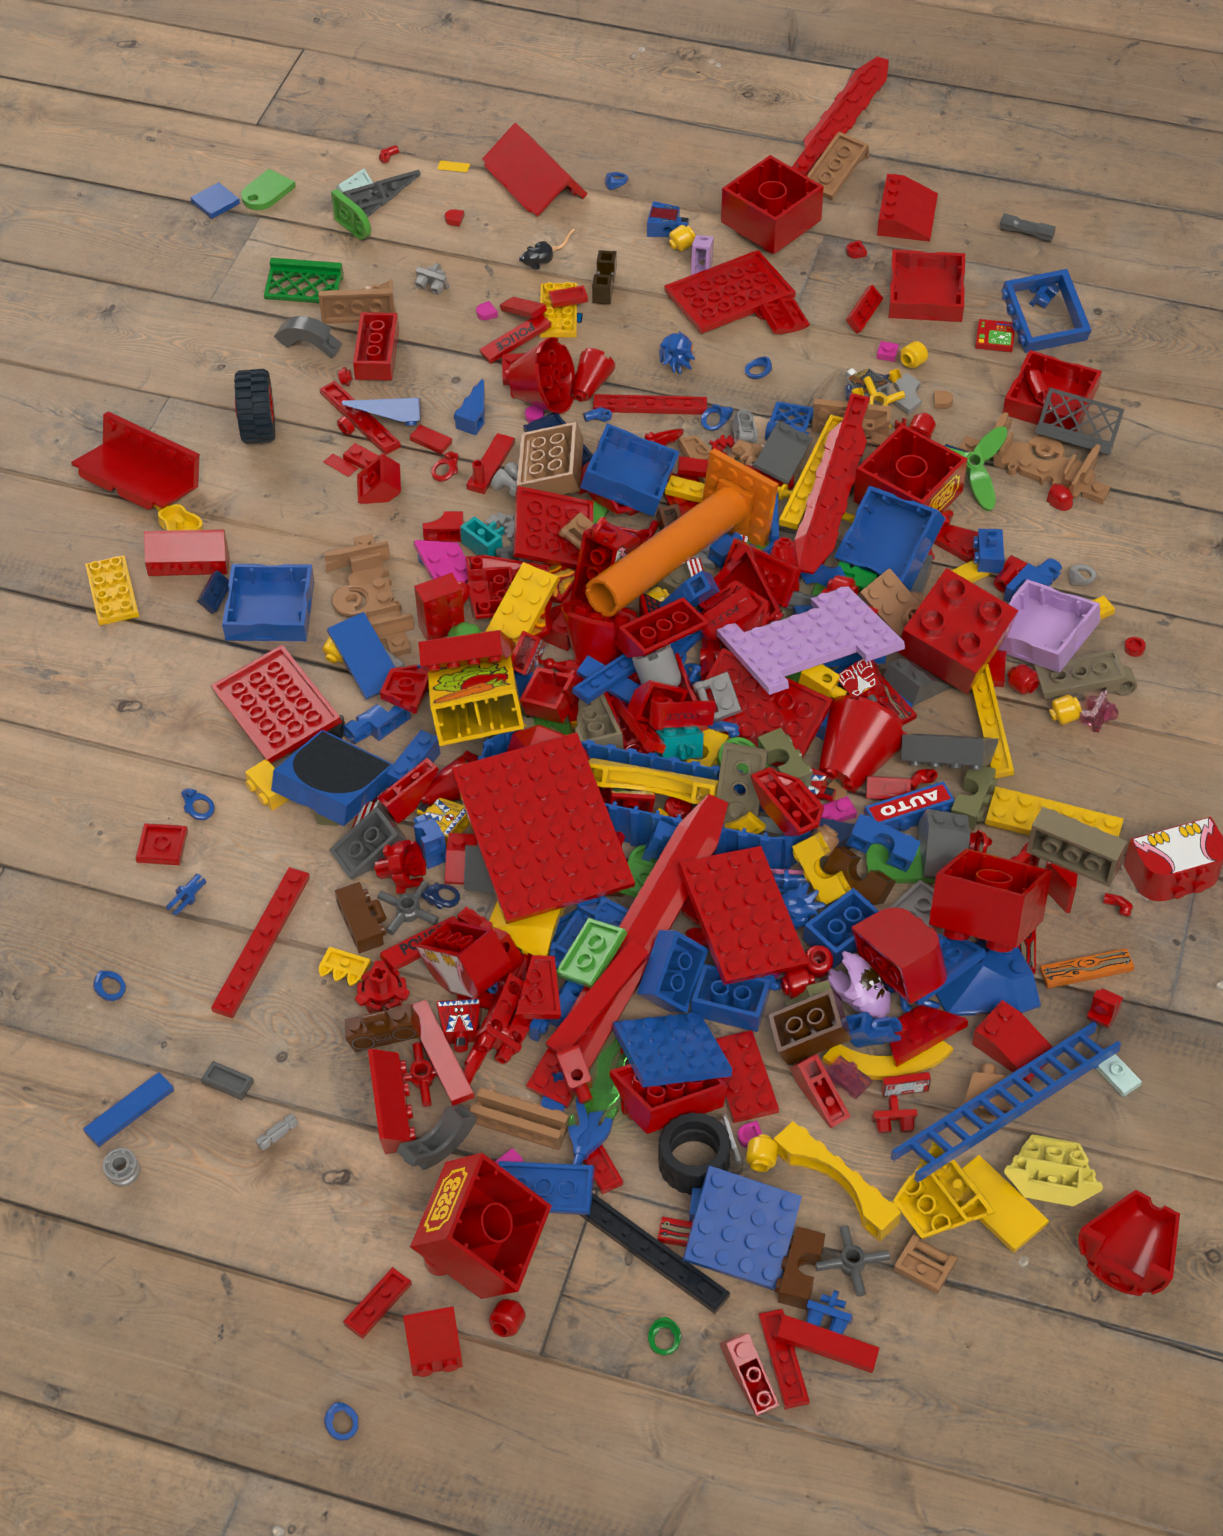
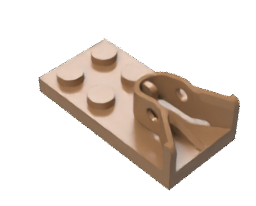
M838 132L807 177L824 186L823 196L833 200L858 163L869 158V145Z
M392 279L380 285H369L357 290L319 291L321 318L325 324L358 323L361 312L396 313Z
M815 399L812 432L822 433L830 414L843 418L848 402ZM868 405L862 424L865 436L871 438L867 439V443L880 446L889 437L891 406Z
M890 568L858 594L868 606L878 609V616L900 638L903 629L921 605Z

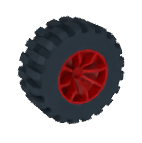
M264 368L239 370L234 375L235 411L241 441L246 444L272 442L276 434L269 371Z

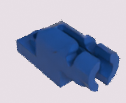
M1052 558L1046 559L1037 567L1028 563L1006 586L1004 600L1010 603L1013 595L1027 579L1046 586L1052 585V581H1055L1061 574L1059 571L1062 569V565Z
M376 704L361 715L356 716L357 721L350 720L343 725L345 729L343 733L352 744H356L370 735L380 741L410 720V712L398 706L392 707L387 712L380 705Z
M566 980L559 990L560 1019H533L529 1026L530 1039L539 1042L542 1034L545 1035L547 1033L549 1025L559 1027L568 1016L584 986Z
M867 1012L846 1016L852 1037L850 1042L857 1048L882 1045L885 1042L892 1043L901 1039L900 1035L895 1034V1032L902 1031V1024L896 1017L888 1016L873 1019Z

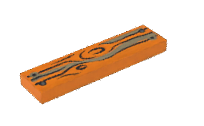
M1127 948L1042 965L1040 966V973L1046 988L1049 989L1134 971L1135 966Z

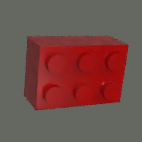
M453 573L414 586L418 626L426 641L447 637L453 626L465 622L462 588Z

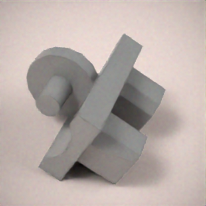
M435 263L433 267L428 266L427 269L417 267L415 270L417 274L415 285L417 288L423 290L429 283L431 284V292L440 295L443 289L448 290L450 284L447 283L445 271L441 270L440 264Z

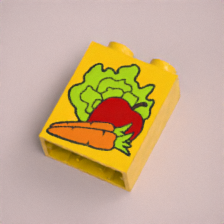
M511 656L508 659H502L500 663L496 664L481 662V665L476 667L462 665L459 669L455 670L447 668L439 672H428L430 707L439 746L524 729Z

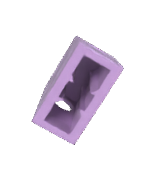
M695 236L692 244L691 275L711 268L714 237ZM701 260H705L704 265H701L698 262Z

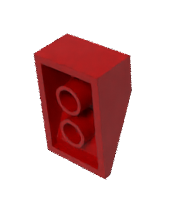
M1003 1000L975 1029L972 1042L973 1046L1012 1073L1053 1048L1020 1011ZM1031 1073L1023 1078V1080L1030 1084L1036 1076Z
M454 1306L403 1315L413 1376L426 1377L434 1372H453L463 1367Z

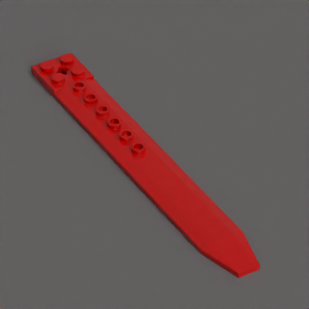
M708 794L678 824L619 926L625 929L628 934L610 964L630 940H633L651 954L659 930L671 929L689 897L677 866L682 861L713 855L719 844L728 802ZM649 957L577 1043L588 1071H590L613 1031V1022L619 1020L642 980ZM584 986L569 1014L590 990L589 987ZM547 1048L529 1079L526 1088L542 1097L550 1098L568 1109L576 1094L570 1096L564 1080L554 1082L553 1075L561 1072L557 1065L556 1053ZM575 1077L574 1080L579 1081L581 1078Z

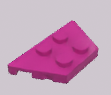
M414 541V548L431 579L453 573L457 581L467 583L466 557L458 543Z

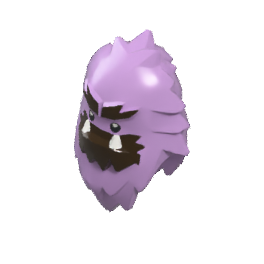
M844 951L842 953L844 957L842 962L848 969L849 975L841 970L837 972L830 969L828 972V980L834 992L858 1013L867 1012L873 1019L885 1017L890 1013V990L882 984L880 976L867 961L855 953L852 954Z

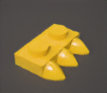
M328 947L319 965V974L321 977H324L331 972L335 982L347 977L349 986H352L359 981L362 982V975L369 970L371 959Z

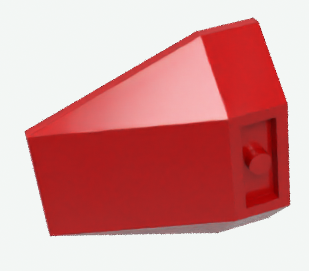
M488 555L466 556L467 584L470 586L469 600L473 618H493L523 561ZM524 562L526 564L549 572V567L547 565Z

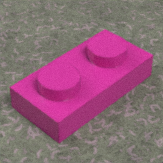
M848 796L823 805L824 812L821 818L845 822L857 817V810Z

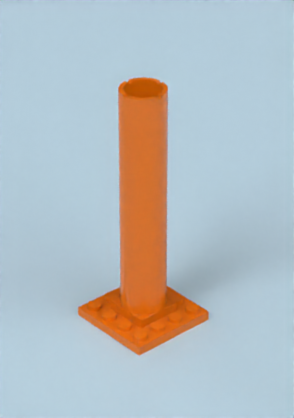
M714 448L709 453L702 502L590 580L586 585V596L590 605L595 611L602 613L601 615L613 616L728 531L732 534L737 532L740 535L747 536L751 544L764 547L769 540L778 483Z

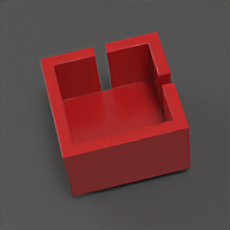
M537 667L520 698L526 715L563 724L571 709L569 705H573L577 698L572 693L573 687L578 684L575 676L561 672L555 674L553 670Z

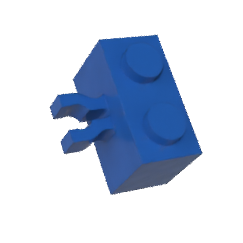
M978 528L977 537H973V548L976 549V552H974V564H977L978 572L1000 573L1003 570L1005 560L1003 529Z

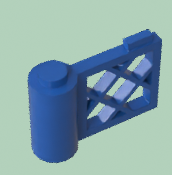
M777 401L770 422L766 426L765 440H768L777 422L775 421L781 419L784 421L783 423L809 436L807 430L810 421H813L814 408ZM779 409H784L788 411L782 413ZM801 412H802V413H807V414L801 416V415L798 414V413H801ZM792 415L795 417L794 419H791V420H789V419L787 418V417L792 416ZM801 423L804 427L797 426L795 424Z

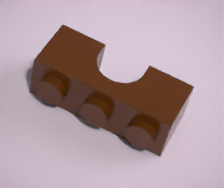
M836 846L822 869L828 874L842 871L851 889L857 890L873 906L884 904L896 881L880 870H870L864 880L861 879L857 874V865L861 857L844 846Z
M796 1227L795 1235H792L790 1239L789 1257L784 1256L781 1266V1269L785 1271L783 1279L778 1278L775 1292L779 1293L778 1303L807 1310V1304L813 1290L814 1277L803 1274L799 1268L806 1264L815 1265L816 1261H820L825 1243V1233Z

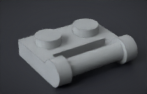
M728 672L693 684L694 692H697L700 701L708 700L705 690L711 688L719 712L714 713L713 722L742 712Z

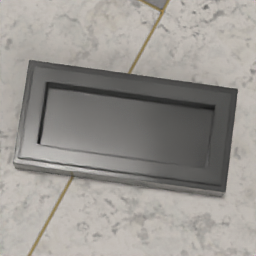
M215 1061L210 1064L201 1078L203 1084L239 1100H243L254 1083L252 1077Z

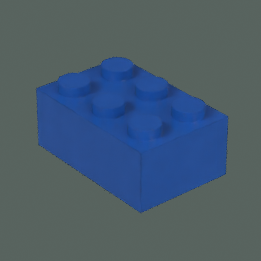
M853 888L804 925L803 940L811 947L819 945L828 948L833 956L832 967L835 968L842 963L844 959L842 953L844 951L852 954L857 951L851 927L879 912V910Z
M659 930L637 994L669 1012L687 1013L709 949L678 931Z
M704 964L691 1001V1012L702 1015L703 1019L758 1032L770 995L771 980L760 977L723 985L717 967Z

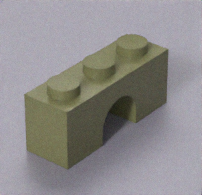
M779 728L758 737V748L768 750V765L775 762H783L785 764L778 767V772L799 778L806 787L811 786L812 769L809 764L804 763L799 749L794 748L792 739L788 734H785Z
M983 766L982 770L968 769L963 791L973 795L966 796L958 793L951 809V813L967 815L969 828L972 830L975 829L977 822H982L985 814L983 808L984 806H989L992 796L989 793L991 790L995 791L998 779L995 778L996 769L988 766Z

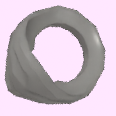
M1073 565L1069 569V581L1073 586L1090 585L1096 579V572L1088 565ZM1078 571L1088 572L1091 578L1086 579Z

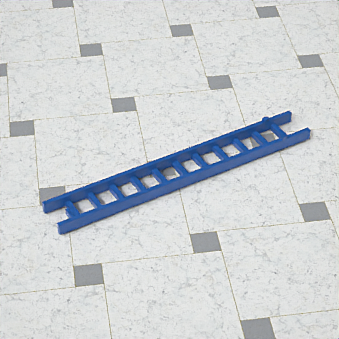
M1092 1022L893 1149L891 1159L895 1161L913 1150L928 1163L915 1173L914 1180L917 1183L1088 1071L1098 1068L1099 1064L1120 1051L1121 1043L1117 1041L1106 1049H1102L1089 1038L1090 1035L1095 1033L1097 1024ZM1082 1042L1096 1055L1087 1060L1073 1048L1076 1044ZM1065 1052L1080 1065L1071 1071L1056 1057ZM1046 1063H1050L1064 1076L1054 1081L1039 1068ZM1032 1073L1045 1083L1047 1087L1037 1092L1023 1078ZM1016 1084L1030 1098L1021 1103L1006 1089ZM999 1094L1014 1108L1004 1114L989 1100ZM982 1105L997 1119L987 1125L972 1111ZM965 1116L980 1130L970 1136L955 1122ZM948 1127L963 1141L952 1147L937 1133ZM931 1139L945 1153L935 1159L920 1144Z

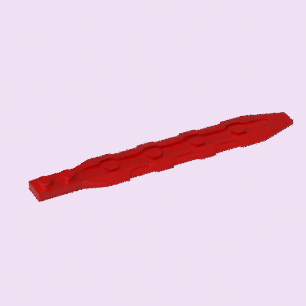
M877 56L855 70L849 78L847 85L837 94L834 99L835 101L829 109L822 114L821 120L805 137V150L793 164L792 168L807 176L838 132L846 134L854 126L858 116L868 107L872 97L887 81L889 59Z
M851 393L843 420L828 434L824 446L825 452L815 474L816 480L812 492L807 499L805 515L802 523L799 525L794 541L798 568L802 569L801 572L814 574L834 551L841 519L848 506V496L851 487L855 483L856 468L858 467L860 457L863 456L867 443L862 424L870 401L868 396Z

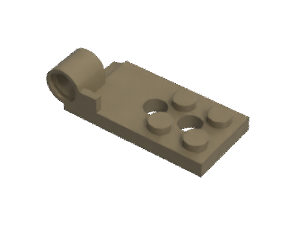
M1116 649L1073 657L1060 673L1034 665V671L1038 673L1039 686L1044 699L1099 688H1105L1106 693L1117 691L1120 695H1129L1137 689V682L1132 669L1128 666H1122Z
M728 742L724 743L716 795L717 798L728 802L724 824L739 819L749 811L756 817H759L760 802L753 786L751 775L766 769L768 750ZM745 763L749 767V771L741 773L737 765ZM742 784L745 786L746 792L743 794L737 793L734 786Z

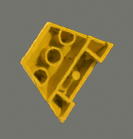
M497 900L489 921L492 922L493 927L508 932L516 946L522 949V953L526 955L530 953L532 955L548 956L551 942L566 907L506 924Z
M934 1141L928 1150L935 1159L945 1153ZM921 1158L920 1164L914 1173L908 1177L893 1200L922 1239L995 1213L955 1159L917 1183L914 1180L916 1171L928 1164Z

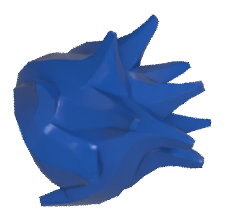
M679 331L678 333L670 334L662 340L659 349L660 362H663V365L669 363L673 373L676 372L677 367L681 375L682 365L690 370L692 369L689 361L690 359L695 360V357L692 355L693 344L690 339Z
M799 882L796 890H788L781 894L795 930L804 927L812 915L817 914L816 910L825 907L823 902H813L819 893L817 889L807 894L808 882L804 885Z

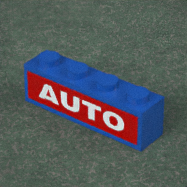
M943 781L865 806L864 815L872 817L875 821L884 825H889L897 831H905L916 826L927 809L951 813L955 799Z

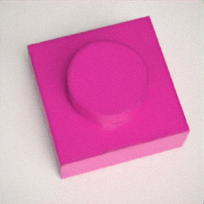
M881 341L876 359L895 362L899 344Z

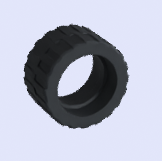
M695 1112L682 1114L670 1120L662 1129L658 1144L659 1171L664 1181L670 1187L675 1188L678 1192L692 1195L693 1188L703 1186L709 1166L729 1172L731 1140L724 1125L718 1122L716 1118ZM694 1141L707 1144L716 1152L717 1156L707 1164L690 1166L678 1161L672 1152L681 1144Z

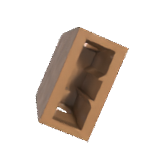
M992 1064L982 1065L981 1073H972L965 1103L997 1084L1006 1076L996 1074V1067ZM999 1094L989 1100L1004 1114L1011 1109V1104ZM982 1105L972 1111L979 1118L997 1119Z

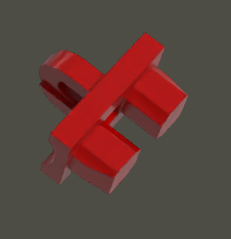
M892 1094L889 1097V1110L874 1111L872 1122H876L878 1134L891 1133V1121H899L900 1133H911L914 1131L915 1119L918 1116L917 1109L899 1110L898 1097Z

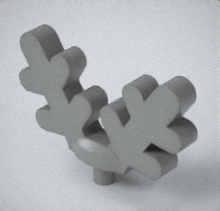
M498 512L497 517L491 514L490 518L485 520L487 526L492 521L497 522V524L500 523V526L505 527L504 535H507L508 540L513 539L514 514L510 516Z

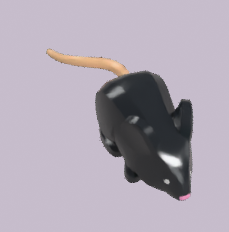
M575 229L568 233L560 246L551 247L546 241L536 243L534 248L531 246L527 247L528 251L524 252L518 260L539 270V264L549 263L553 259V252L566 245L571 233Z

